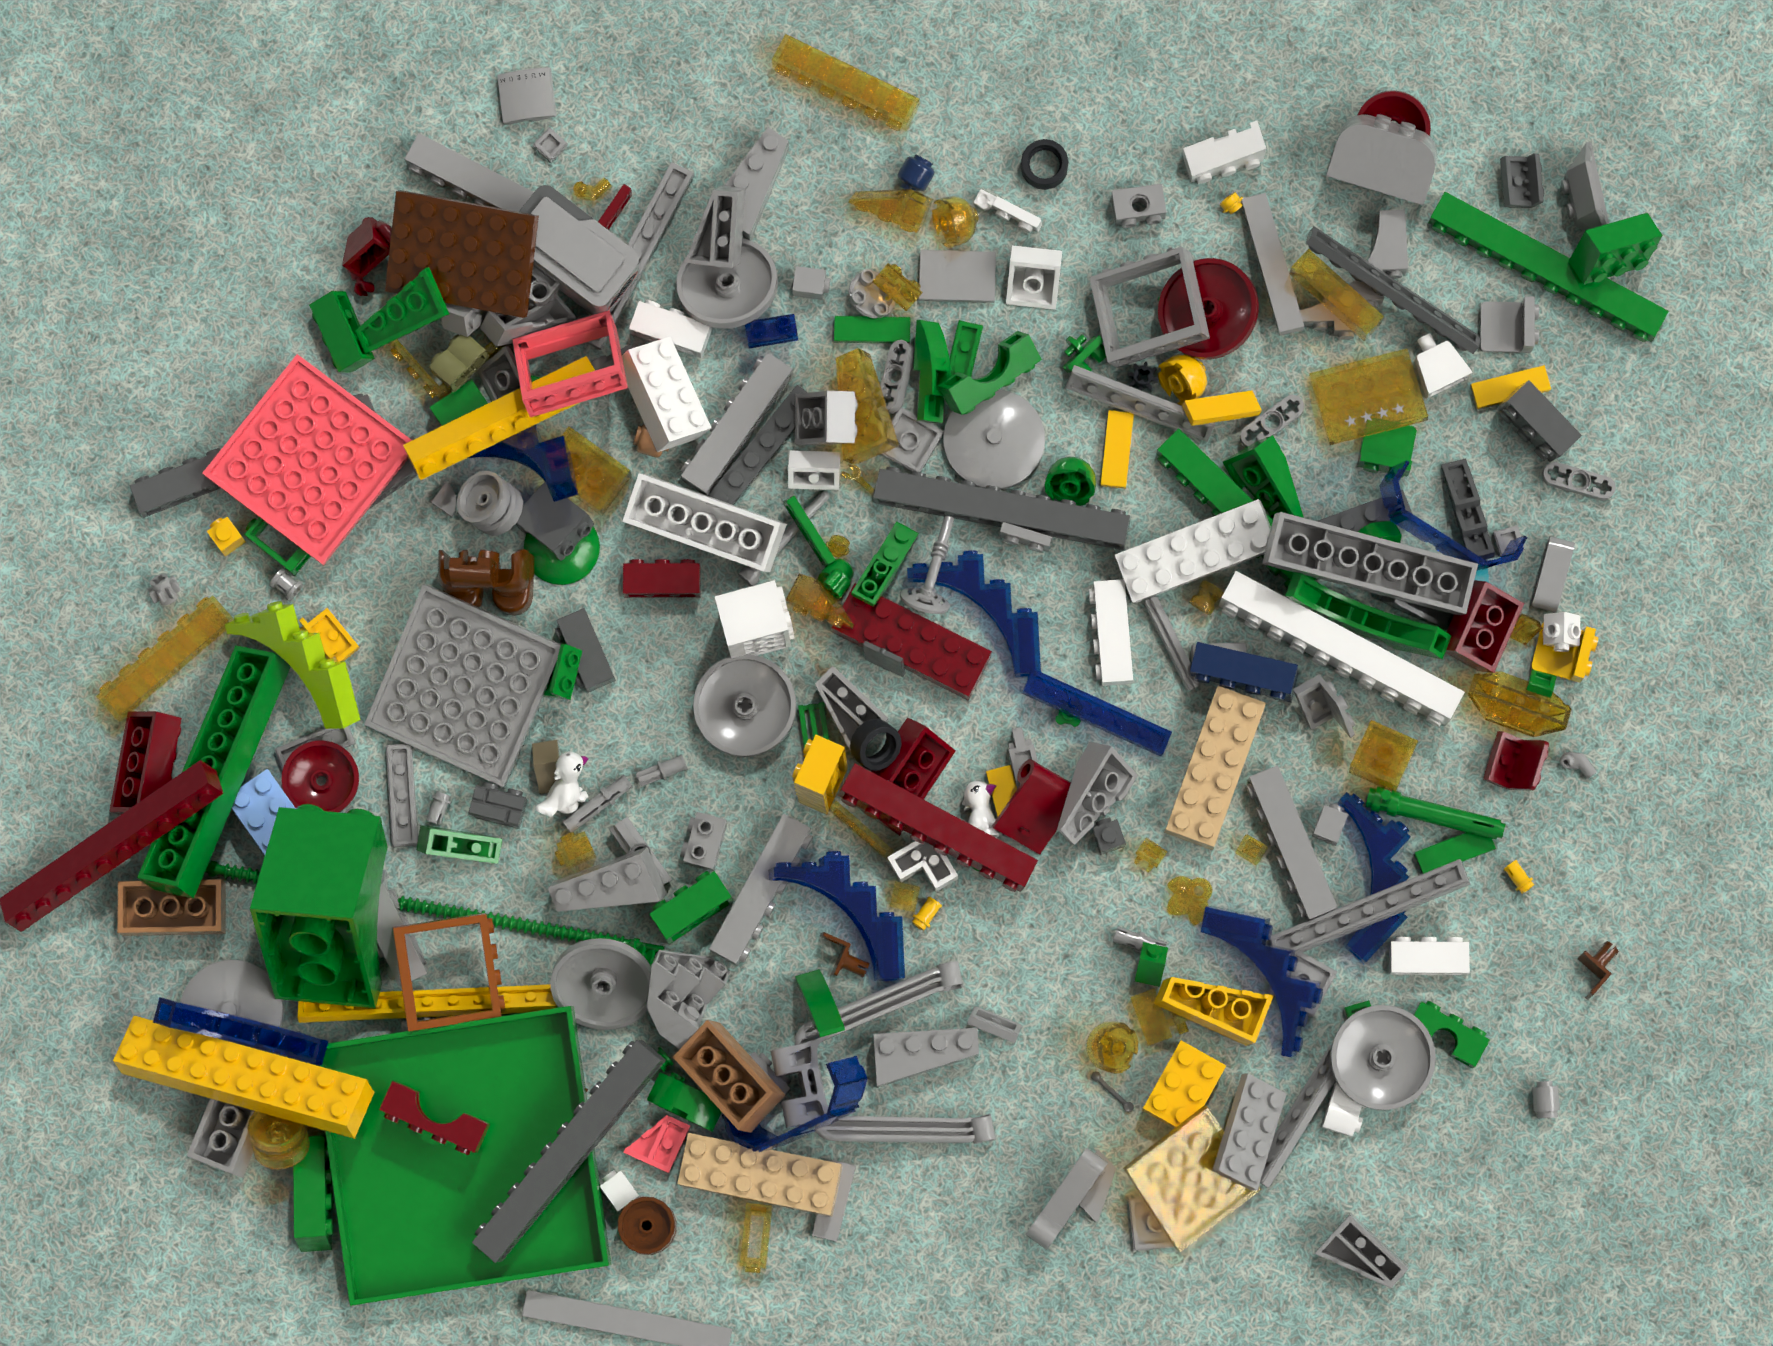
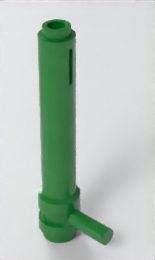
M1377 786V789L1370 787L1365 806L1371 808L1372 812L1379 813V811L1387 812L1386 815L1395 817L1399 815L1495 840L1497 838L1502 839L1506 825L1501 823L1500 819L1404 796L1399 791L1392 790L1390 792Z

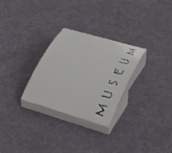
M551 68L526 69L497 75L504 124L510 125L527 120L534 122L557 116Z

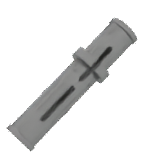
M624 774L621 775L620 778L607 788L602 787L599 794L566 819H563L562 822L571 833H574L575 830L611 804L613 806L616 803L615 800L632 789L633 786Z

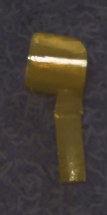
M848 464L852 468L853 473L850 476L847 472L842 471V476L845 479L855 480L871 494L875 489L863 479L860 468L856 465Z

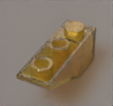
M912 189L856 191L848 203L853 204L859 211L871 212L877 215L882 221L900 225V228L904 231L917 233L925 222L933 199Z
M798 574L786 598V601L794 606L793 611L802 616H806L809 613L812 618L820 622H824L826 619L829 624L837 628H841L842 625L850 628L854 626L838 599L832 596V590H827L823 583L815 578Z

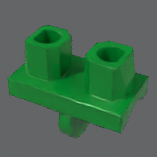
M1081 334L1076 340L1069 336L1066 339L1069 347L1064 353L1068 357L1074 352L1076 354L1062 368L1067 373L1072 371L1074 365L1092 371L1084 362L1089 355L1097 363L1106 358L1105 348L1102 344L1103 339L1100 335L1097 337L1093 336L1083 347L1081 345L1087 340L1084 335Z

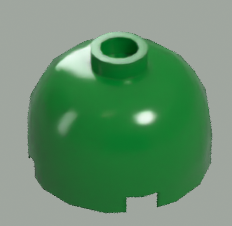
M1060 458L1050 466L1044 484L1045 492L1052 501L1054 499L1058 501L1065 499L1076 502L1077 506L1085 505L1095 493V472L1090 464L1081 458Z

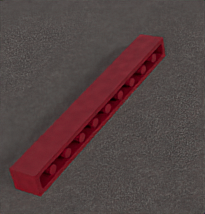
M202 760L198 761L0 898L5 922L20 932L24 931L224 794L216 770Z

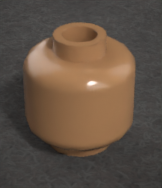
M645 424L642 426L638 425L633 441L637 451L651 457H660L663 451H656Z

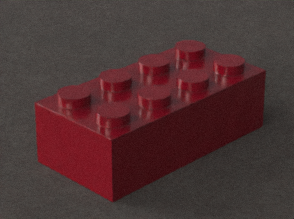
M128 711L109 812L123 814L172 780L171 774L173 763L176 759V747L181 733L180 725L182 718L157 711Z

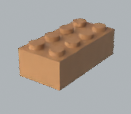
M221 879L201 880L193 899L154 890L142 881H118L117 933L122 936L226 934V883Z
M706 1020L673 1056L678 1064L739 1131L751 1133L785 1097L782 1090L720 1022Z

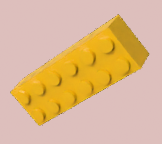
M815 735L813 740L808 739L803 750V757H805L803 764L798 763L796 765L792 778L799 803L827 815L847 772V759L844 746Z

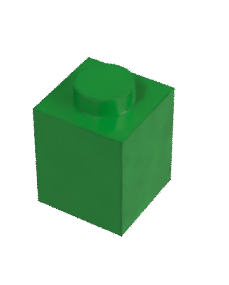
M1143 942L1134 982L1160 987L1168 947Z

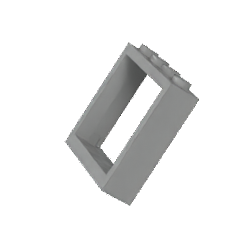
M1171 247L1165 253L1159 255L1149 254L1143 257L1144 260L1124 262L1119 268L1113 270L1103 269L1102 273L1089 277L1107 362L1118 368L1210 338L1192 254L1185 248L1178 247L1173 249ZM1181 264L1194 325L1120 349L1107 287Z

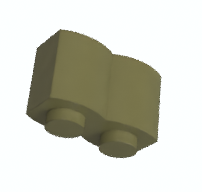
M455 335L450 340L448 349L442 353H437L431 360L429 368L432 374L453 392L457 391L489 358L487 351L471 336Z

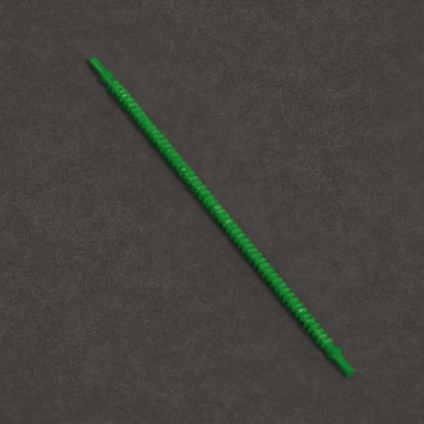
M211 861L205 873L212 877L221 875L224 876V879L231 877L233 881L235 878H238L239 882L245 879L246 883L253 881V884H257L260 874L259 869L252 871V868L249 867L248 870H245L244 866L238 869L237 865L230 867V864H226L224 866L218 864L217 861ZM404 895L398 898L399 910L406 909L408 913L410 910H413L415 914L420 911L421 915L428 913V916L431 917L432 914H435L436 918L442 915L443 919L480 914L478 909L471 911V908H467V910H464L463 906L457 909L456 905L449 907V904H445V906H442L441 902L435 905L434 901L427 903V900H423V902H420L419 898L414 901L412 897L405 899ZM489 912L487 914V918H492L495 929L498 926H501L502 930L507 927L509 931L516 929L517 933L523 930L524 934L529 931L531 935L538 933L539 937L542 934H545L546 938L549 935L553 936V939L560 937L561 941L567 938L568 942L575 940V943H578V941L602 938L628 944L632 940L625 939L624 936L617 938L616 934L613 937L609 933L603 935L602 932L595 934L594 930L591 933L587 929L581 931L580 928L573 930L572 926L569 929L565 925L559 927L558 924L551 926L550 922L547 925L543 921L537 923L536 920L530 922L528 918L525 921L521 917L515 919L514 916L508 918L507 914L503 917L500 916V913L493 915V912ZM634 938L637 941L636 949L641 944H645L646 952L654 949L655 955L659 950H665V946L640 942V939Z

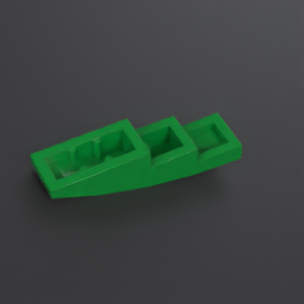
M820 969L795 976L804 1004L809 1011L811 1022L819 1037L845 1031L838 1008Z

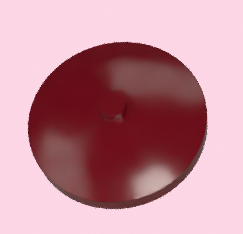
M1204 258L1195 260L1193 263L1210 338L1178 348L1177 350L1196 359L1211 360L1229 355L1245 343L1256 325L1259 302L1252 281L1240 268L1226 260ZM1182 267L1169 278L1159 298L1158 319L1163 334L1194 325Z

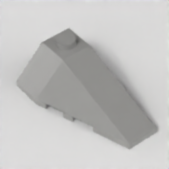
M1089 742L1077 762L1057 828L1070 844L1075 845L1094 827L1096 819L1101 815L1105 816L1110 811L1109 807L1114 802L1121 801L1127 795L1138 776L1112 746Z

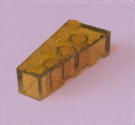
M857 348L836 357L838 391L855 392L858 404L855 412V424L857 425L855 443L842 444L843 461L856 465L898 447L899 443L870 353Z

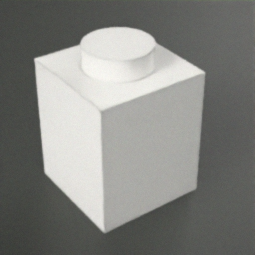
M613 1170L602 1178L604 1183L600 1187L619 1213L629 1202L640 1198L622 1171L616 1173Z

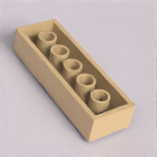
M1217 686L1164 833L1210 850L1214 849L1264 711L1265 702Z
M688 1133L677 1184L832 1217L843 1165Z

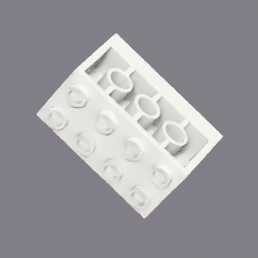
M775 580L715 596L731 658L746 654L758 656L792 647L790 640L795 639L789 611H787L782 586L777 587Z

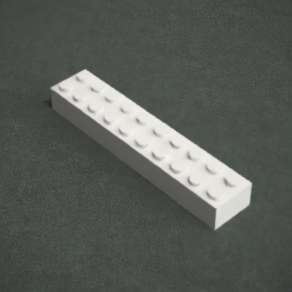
M1237 571L1221 598L1219 607L1223 608L1222 612L1231 618L1238 616L1245 620L1244 624L1254 630L1261 628L1267 631V636L1276 642L1284 640L1291 644L1289 648L1299 654L1306 652L1312 655V660L1319 665L1326 666L1329 664L1336 668L1335 672L1344 678L1351 676L1359 680L1358 685L1370 691L1374 688L1382 692L1380 696L1392 703L1395 700L1404 704L1403 708L1406 711L1415 715L1419 712L1427 716L1426 721L1437 727H1440L1441 724L1447 725L1465 693L1457 687Z

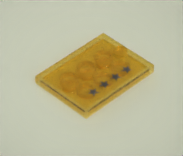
M1407 348L1309 373L1329 445L1428 420V413Z

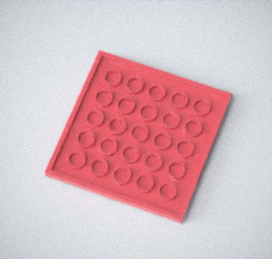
M297 354L202 474L324 566L407 461L408 456L403 445L412 440Z

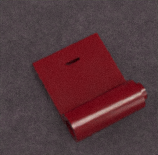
M1029 759L1021 765L1017 774V779L1021 785L995 820L992 827L1040 855L1057 831L1071 782L1034 760Z

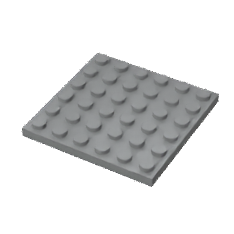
M423 584L364 725L504 787L555 670L561 644L432 586Z

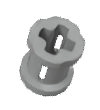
M282 568L272 578L269 586L271 588L276 587L286 596L288 601H291L302 589L303 584L300 581H295L286 573L287 570Z

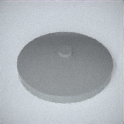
M742 238L741 262L734 268L684 263L683 261L678 271L676 284L681 305L694 320L713 328H735L754 321L769 308L777 292L778 276L774 261L769 253L757 243Z
M997 390L991 399L980 402L968 414L961 415L953 411L951 412L944 429V450L950 466L964 481L973 482L976 484V487L981 488L991 485L999 487L1001 490L1008 489L1026 480L1039 465L1045 446L1044 427L1038 413L1028 401L1015 393Z
M746 654L731 658V656L724 658L706 671L696 688L693 708L698 728L712 746L732 756L753 757L772 750L788 735L795 720L796 697L789 678L780 667L766 658Z
M602 938L581 941L566 949L557 959L551 976V993L558 1008L574 1007L576 1023L598 1030L623 1028L639 1020L648 1010L647 1001L651 966L642 954L625 943Z
M223 960L210 964L200 970L186 986L179 1008L182 1029L266 1051L276 1039L281 1029L284 1015L283 1000L275 999L269 975L256 965L241 960Z
M1376 1005L1354 1013L1340 1026L1331 1046L1330 1062L1337 1084L1351 1100L1370 1109L1391 1110L1411 1103L1427 1088L1435 1069V1048L1428 1030L1413 1014L1394 1006Z

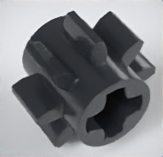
M1146 361L1140 367L1135 363L1133 365L1135 372H1128L1127 374L1128 378L1133 379L1129 386L1136 387L1141 391L1147 389L1151 393V383L1156 384L1159 380L1157 377H1153L1157 370L1156 367L1150 369L1147 367ZM1140 373L1143 376L1148 375L1147 382L1143 379L1138 381Z

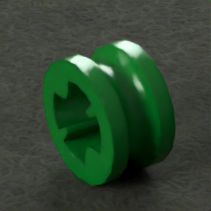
M659 1046L657 1053L666 1060L660 1068L665 1072L668 1065L673 1066L674 1063Z

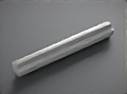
M1154 596L1144 601V605L1186 689L1193 690L1197 688L1200 682L1195 681V677L1190 674L1191 663L1158 597Z

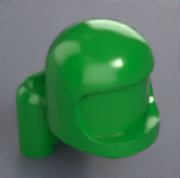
M838 558L829 565H826L819 574L817 581L825 591L831 593L834 598L840 599L850 587L854 571L847 561Z

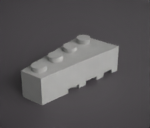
M648 847L560 878L548 887L557 912L659 902L667 894Z

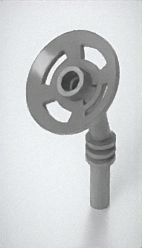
M951 516L944 517L938 540L934 542L930 554L932 560L925 584L921 588L903 589L900 593L902 602L921 612L943 614L948 612L950 608L949 602L936 593L934 586L941 562L945 560L949 548L947 542L954 522V518Z

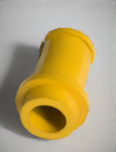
M1517 860L1503 869L1516 885V891H1520L1523 894L1534 886L1532 882L1534 879L1527 876Z
M928 896L917 915L914 914L912 916L914 918L912 924L923 931L926 927L930 928L929 923L942 905Z

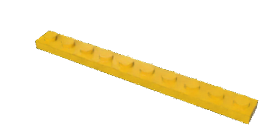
M551 984L497 987L498 996L503 995L506 1010L501 1011V1014L527 1013L557 1008L551 993ZM489 987L413 990L417 1018L454 1016L492 1010ZM402 991L380 992L376 1008L298 1001L299 1023L406 1018Z

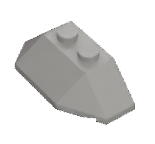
M1586 142L1567 170L1564 180H1561L1563 194H1568L1570 203L1566 205L1569 219L1573 218L1574 225L1584 232L1588 229L1609 224L1592 142Z

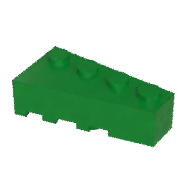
M325 1136L293 1137L294 1239L301 1252L332 1250L333 1220L331 1219V1209H333V1197L330 1194L329 1184L333 1182L331 1169H329L328 1164L329 1154Z

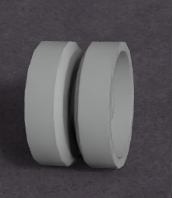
M482 471L471 476L462 485L457 498V508L460 516L465 521L474 525L485 534L496 536L509 531L517 523L522 513L523 499L520 491L498 474L491 471Z

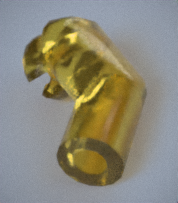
M603 177L594 186L586 185L579 181L575 183L573 190L577 198L595 201L609 190L612 185Z

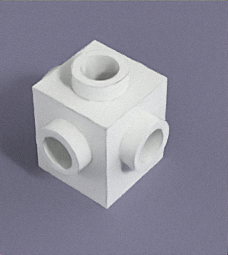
M1567 612L1544 614L1543 645L1554 647V651L1567 652L1569 647L1580 646L1581 628L1579 615Z

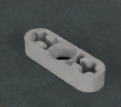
M904 340L895 341L889 349L877 397L878 406L890 414L896 413L903 405L914 360L915 350L912 345ZM905 349V350H906L905 354H901V355L899 356V355H898L899 351L902 352V351ZM895 371H900L901 378L899 381L892 383V374ZM893 397L894 401L887 404L886 401Z
M1289 395L1243 428L1240 435L1242 445L1248 447L1254 443L1252 440L1249 442L1246 440L1247 432L1250 431L1253 434L1258 431V423H1260L1263 431L1257 435V441L1271 435H1276L1298 419L1304 410L1303 400L1299 396ZM1288 402L1292 404L1297 403V413L1294 411L1288 412L1285 415L1288 420L1284 421L1282 414L1277 409L1280 408L1281 412H1284L1288 408ZM1268 416H1275L1279 419V426L1275 429H1270L1265 425V419Z
M1558 462L1549 463L1542 472L1543 481L1549 486L1601 501L1610 499L1616 490L1615 482L1610 477ZM1553 468H1556L1559 475L1565 476L1566 471L1571 473L1567 478L1566 485L1563 484L1565 478L1557 477L1554 481L1551 480V475L1547 474V472H1551ZM1573 476H1583L1586 480V485L1583 488H1576L1572 484ZM1591 478L1595 479L1594 485L1601 486L1605 482L1610 491H1606L1603 495L1600 494L1599 488L1592 487L1591 492L1587 491L1591 484Z

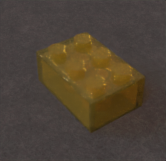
M568 426L538 466L542 474L601 516H603L632 477L631 471L570 426Z

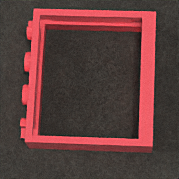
M610 310L512 339L522 400L530 417L628 388L617 328ZM609 336L614 365L533 389L528 364L529 359Z

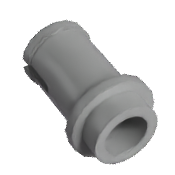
M436 791L435 796L432 795L431 797L433 802L425 820L441 826L447 805H451L449 801L451 796Z

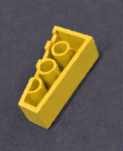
M1170 977L1162 981L1154 1004L1247 1046L1256 1042L1274 995L1253 993L1247 990L1231 989L1225 986H1215Z

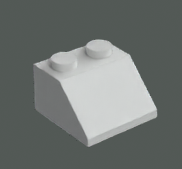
M1012 245L1006 304L1056 310L1062 251Z

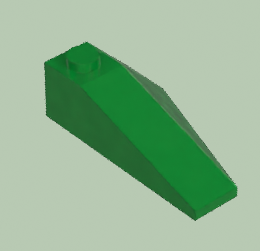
M1273 435L1256 441L1223 461L1234 483L1241 489L1246 487L1255 497L1253 501L1259 499L1263 507L1270 513L1269 517L1272 520L1274 514L1279 512L1304 518L1286 457Z

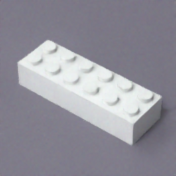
M641 473L638 474L622 521L763 572H771L787 525L772 518Z
M1258 499L1115 554L1131 600L1133 603H1138L1265 554L1271 526L1262 502Z

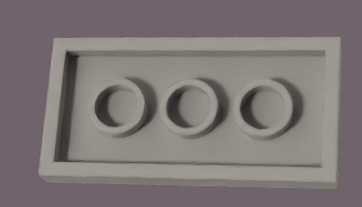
M1248 1073L1241 1075L1212 1171L1251 1191L1258 1190L1287 1093Z

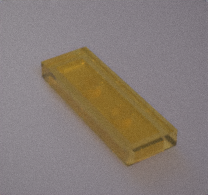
M837 800L830 807L831 812L885 860H888L887 857L894 854L892 848Z

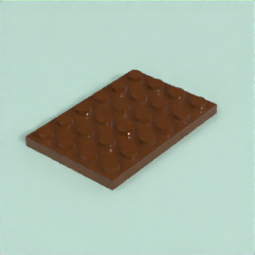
M398 190L395 195L385 291L398 294L423 269L429 267L445 303L521 318L527 317L539 215Z

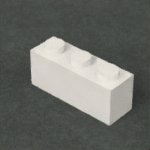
M654 301L638 302L629 327L631 335L652 342L671 337L676 350L702 358L712 331L711 327L684 316V312L674 308H670L669 311L660 308L661 305Z
M1395 937V941L1389 943V975H1468L1470 973L1469 942H1463L1461 937H1449L1447 942H1437L1436 937H1422L1421 942H1411V937Z

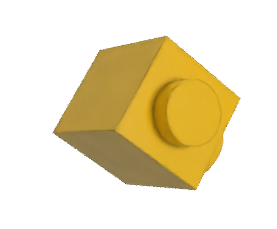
M228 517L224 519L218 518L210 524V529L207 530V533L225 557L246 542Z

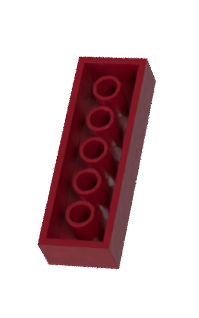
M854 583L831 627L832 633L862 648L865 641L884 648L886 651L902 657L906 670L969 701L992 656V651L882 596L873 607L851 595L856 586V583Z

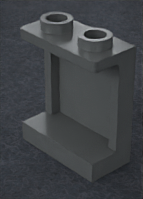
M545 481L523 505L522 513L516 525L522 532L530 534L549 549L557 559L562 561L573 552L579 541L591 532L594 522L584 510Z

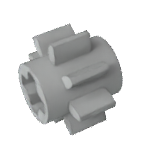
M167 574L155 576L150 581L151 587L147 588L153 603L155 604L160 601L163 606L175 602L178 598L177 592L181 591L174 576L168 578Z

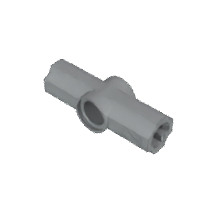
M628 817L609 829L626 854L634 852L639 848L648 847L663 885L665 886L672 881V878Z

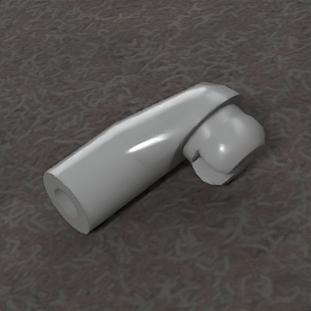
M1566 752L1560 758V764L1563 768L1580 769L1586 779L1597 773L1583 753Z

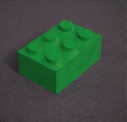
M1648 213L1585 230L1569 259V263L1583 284L1598 283L1611 276L1618 277L1625 272L1631 270L1638 271L1645 268L1663 235Z
M708 871L702 873L695 879L696 883L689 888L687 885L681 887L673 893L675 896L668 902L664 899L652 907L653 912L650 913V916L669 945L734 902L715 871L711 874Z

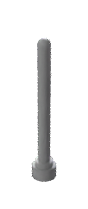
M822 491L804 510L809 519L829 499L828 492ZM795 522L784 531L777 554L799 531ZM745 566L738 575L752 587L760 581L761 570Z

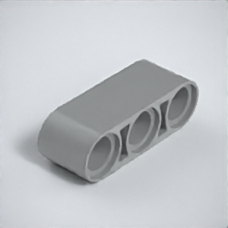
M1552 536L1549 537L1546 545L1547 550H1545L1540 568L1541 574L1538 576L1533 594L1534 598H1532L1531 602L1532 607L1554 613L1557 612L1575 546L1574 542Z

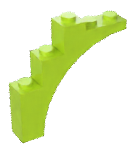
M281 601L273 602L267 605V609L252 616H249L248 613L237 614L234 616L233 621L225 624L227 634L242 635L257 640L271 648L293 668L311 693L320 712L325 729H343L361 720L346 662H334L332 658L326 659L319 633H308V630L300 631L293 604L282 605Z

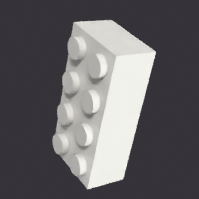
M671 337L629 349L622 355L628 388L657 452L699 439L711 429Z

